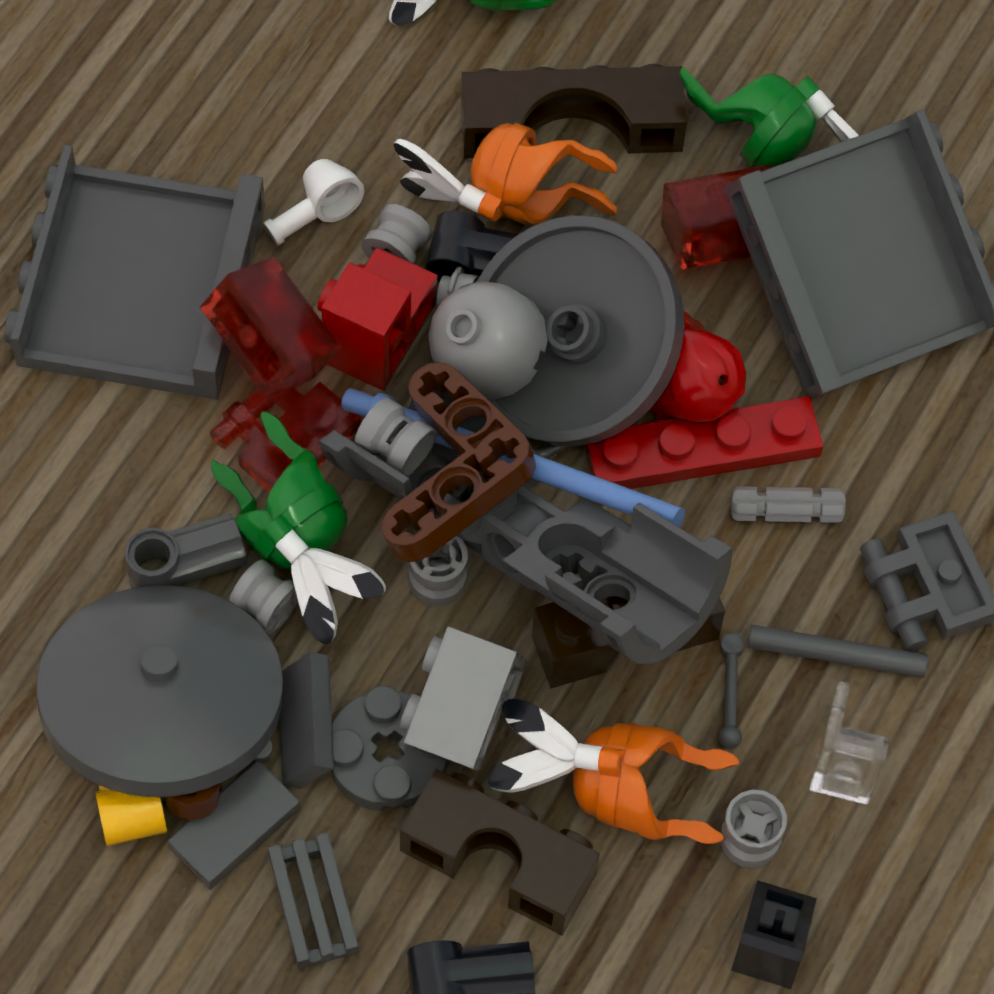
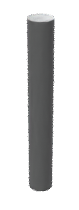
M752 624L747 648L923 678L925 677L928 663V654Z

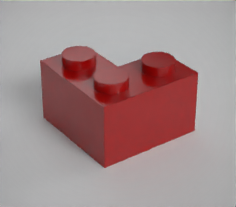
M377 247L366 265L359 263L356 266L349 262L338 281L330 279L327 282L317 305V309L322 312L319 338L323 340L324 364L385 391L436 305L437 274Z

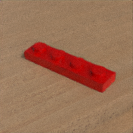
M810 396L731 409L726 415L710 422H691L675 418L634 425L610 438L584 445L591 475L629 489L821 457L823 443Z

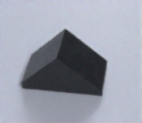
M757 880L731 971L791 989L803 958L817 898Z

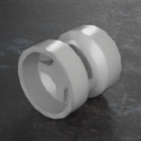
M384 397L377 402L363 419L356 433L354 443L372 455L379 454L386 459V463L409 477L428 456L437 438V431L422 419L411 420L405 416L403 406L390 397Z
M455 536L432 555L420 561L409 562V587L413 595L422 603L431 606H445L455 602L463 594L467 585L468 552L463 539ZM441 557V559L430 561L431 558Z
M752 789L741 792L731 800L721 828V833L725 840L720 842L724 854L731 862L745 868H758L765 866L775 858L780 849L787 825L786 811L776 796L766 791ZM745 836L756 839V841L749 840L745 838Z

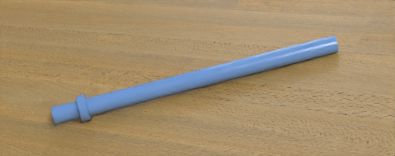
M349 388L343 395L341 405L346 411L366 417L377 402L384 397L396 400L393 396L384 393H378L373 396L354 388ZM403 407L405 409V416L411 420L422 419L417 411ZM461 427L457 428V432L460 434L468 435L475 433ZM437 434V438L435 440L436 444L454 450L439 434ZM533 454L536 468L531 479L632 516L633 507L641 503L678 527H681L684 521L685 510L682 507ZM503 455L499 457L496 461L502 459L507 463H510L514 461L516 457L510 459Z

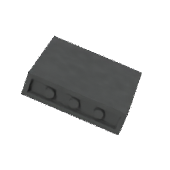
M924 109L916 111L905 119L763 172L758 170L739 177L724 187L805 397H816L994 327V280H990L982 259L985 255L984 244L978 231L974 227L969 226L962 208L964 203L962 187L958 179L948 172L941 154L943 151L941 133L934 122L928 121Z
M64 145L59 165H51L47 173L45 195L46 198H49L46 212H38L34 220L32 244L36 248L32 261L24 260L21 266L18 290L22 294L19 309H10L6 320L5 342L12 344L16 365L218 400L265 209L263 177L240 174L237 190L232 191L76 165L73 146Z

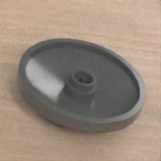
M586 215L566 216L544 221L530 227L509 241L496 253L478 278L477 282L485 281L512 287L534 301L545 319L548 342L545 353L540 351L539 359L533 367L538 371L531 382L513 395L495 400L488 399L525 437L555 446H581L605 440L622 432L638 421L650 410L667 387L678 363L683 343L684 310L682 297L675 277L664 258L645 239L625 226L611 220Z
M172 585L143 586L119 591L100 598L75 613L61 626L47 645L38 668L36 682L40 722L45 736L59 757L81 776L113 791L144 797H168L194 793L210 788L236 775L248 766L268 744L280 718L283 698V677L280 659L272 640L261 625L246 611L220 596L194 588Z

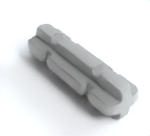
M737 486L733 488L730 506L732 518L736 521H756V516H763L764 521L811 522V517H819V522L839 523L843 521L845 516L846 498L844 491L840 488H820V493H813L812 488L765 487V492H757V487Z

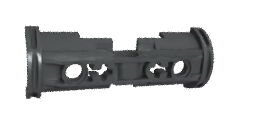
M437 389L431 391L444 401L446 408L452 403L447 391L443 393ZM411 400L409 409L417 411ZM479 416L469 417L458 427L477 432L485 425L487 419ZM335 430L319 440L322 452L331 464L355 479L374 481L400 499H403L460 456L455 450L434 443L431 451L419 468L409 477H406L386 463V459L379 454L372 455ZM482 471L478 472L483 483L490 480V478L485 479ZM531 478L457 535L463 539L467 546L481 554L484 560L528 589L538 591L602 633L605 642L610 647L638 664H652L671 656L698 632L708 619L723 592L732 560V548L712 535L702 542L641 503L633 507L631 525L586 498L582 499L567 512H564L530 491L539 482ZM466 485L453 488L457 493L454 496L447 493L444 502L452 505L461 504L472 496L474 488ZM435 507L428 510V512L432 510L436 519L440 518ZM616 596L626 599L628 603L622 608L612 610L601 603L600 600Z

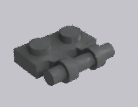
M954 511L901 527L897 540L902 551L888 555L882 540L879 538L869 540L861 545L860 551L867 564L864 568V574L870 587L873 589L878 588L888 610L885 614L887 624L893 634H899L906 651L913 652L927 645L928 639L921 623L932 619L935 620L943 639L994 622V594ZM913 573L923 596L909 601L899 578Z

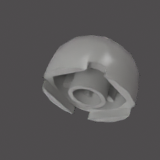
M485 281L461 286L442 300L432 316L428 334L430 355L433 363L440 362L451 365L482 395L490 400L513 395L531 382L538 371L533 367L539 359L540 351L545 353L548 342L545 319L534 301L508 285Z

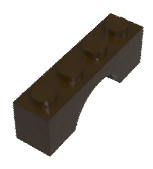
M647 64L642 67L609 68L603 65H595L586 69L555 70L550 67H538L532 70L500 71L493 68H485L476 72H462L461 118L464 158H474L477 148L485 136L500 124L519 123L536 131L549 122L564 118H580L599 123L618 137L628 154L683 152L687 115L684 83L679 74L682 66L665 67L660 64Z

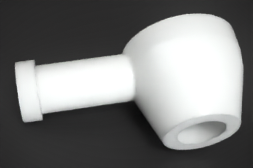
M329 159L317 160L305 170L303 175L307 198L275 219L269 218L263 222V226L276 246H279L285 242V238L316 218L324 222L339 221L350 215L361 203L364 196V185L349 169Z

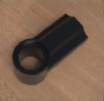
M462 211L443 212L436 219L425 269L437 274V281L439 282L444 275L451 277L457 267H463L466 274L480 277L496 253L519 234L485 228L484 223L479 218Z
M430 941L415 945L406 952L411 994H535L534 967L529 941L463 948L460 943L455 941Z

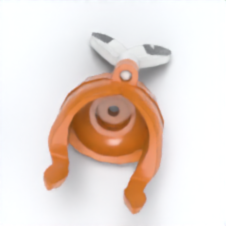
M519 123L500 124L485 136L477 148L471 164V185L467 184L466 186L417 145L403 139H397L393 145L401 160L413 170L405 174L400 180L401 185L406 190L426 199L459 202L460 205L494 222L502 216L526 226L536 225L544 222L557 212L570 197L581 199L603 213L609 215L617 214V207L609 200L607 195L595 188L571 182L553 190L536 189L549 170L567 155L578 158L594 169L616 174L617 165L612 159L600 150H592L574 140H556L536 146L535 131Z
M508 699L503 703L502 711L509 726L539 750L531 751L500 763L488 777L487 783L492 789L510 793L523 791L573 771V790L578 805L587 815L596 817L598 822L628 830L651 840H659L670 836H686L703 844H716L725 840L722 833L702 821L658 820L650 803L644 777L638 768L645 764L658 749L675 756L681 761L715 771L739 765V760L735 755L721 749L700 750L686 744L680 735L670 729L637 725L636 723H615L613 727H600L593 730L582 743H578L563 726L529 701Z

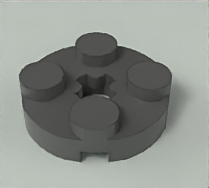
M390 686L375 687L367 695L352 700L338 713L332 723L334 768L330 771L334 783L349 800L370 810L384 811V807L404 805L405 809L414 806L435 769L444 773L446 771L447 759L404 743L408 731L401 729L400 723L412 694L397 692ZM391 738L399 742L398 750L403 755L399 760L388 756L380 762L374 758L377 753L375 745L377 741L381 739L387 741Z

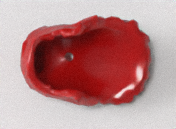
M684 311V335L678 363L667 387L649 411L655 412L656 420H661L665 417H675L691 422H710L726 415L745 393L747 373L741 352L728 340L705 330L702 323L693 319ZM719 377L724 379L722 384L718 382Z

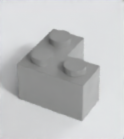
M447 626L443 639L434 636L427 649L422 671L428 672L429 677L422 695L412 694L404 710L400 723V728L408 731L404 743L480 771L501 715L504 716L502 705L508 699H514L528 661L516 651Z

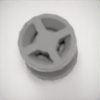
M388 204L378 216L379 226L377 230L368 232L362 241V249L369 259L377 247L415 264V252L417 249H422L427 245L432 237V230L429 224L413 210L402 205Z
M262 559L250 566L241 576L229 598L230 602L252 616L268 635L275 633L287 621L298 604L293 580H281L275 575L274 567Z

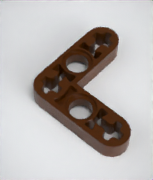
M436 362L421 367L412 375L408 384L409 394L420 417L427 424L435 428L437 434L460 456L393 505L385 513L381 522L383 536L392 554L402 561H420L432 555L523 486L533 476L536 468L535 457L525 435L459 371L447 363ZM437 389L442 393L447 391L452 403L446 408L444 401L436 393L431 392L432 390ZM479 416L487 419L485 425L474 434L465 435L457 432L458 426L469 417ZM503 455L510 459L516 457V459L510 463H507L502 459L496 461L499 457ZM482 471L485 479L490 478V480L483 483L478 472ZM466 485L474 488L472 496L461 504L452 505L444 502L446 494L457 486ZM435 507L440 518L436 519L432 510L430 512L428 510ZM409 526L415 530L421 529L413 536L406 531L402 533Z

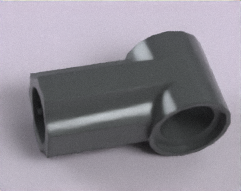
M231 513L170 532L157 528L143 529L129 539L125 549L131 588L154 585L180 586L247 565L241 535ZM153 559L163 560L167 563L158 570L150 571L141 568L143 563Z

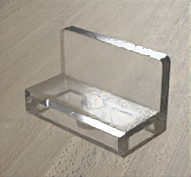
M838 681L824 722L809 790L868 805L885 762L890 738L841 727L850 683Z

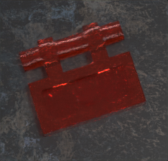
M291 358L279 370L271 368L259 379L260 387L242 403L239 401L232 403L222 413L223 420L210 431L212 439L223 449H226L238 437L249 445L238 455L239 466L269 492L293 460L269 439L265 427L257 421L263 411L267 412L274 404H277L285 411L279 419L286 427L292 440L314 454L318 467L326 460L319 440L333 430L349 439L358 431L361 425V416L344 410L341 405L342 400L320 381L304 396L294 388L308 374L306 368L296 358Z

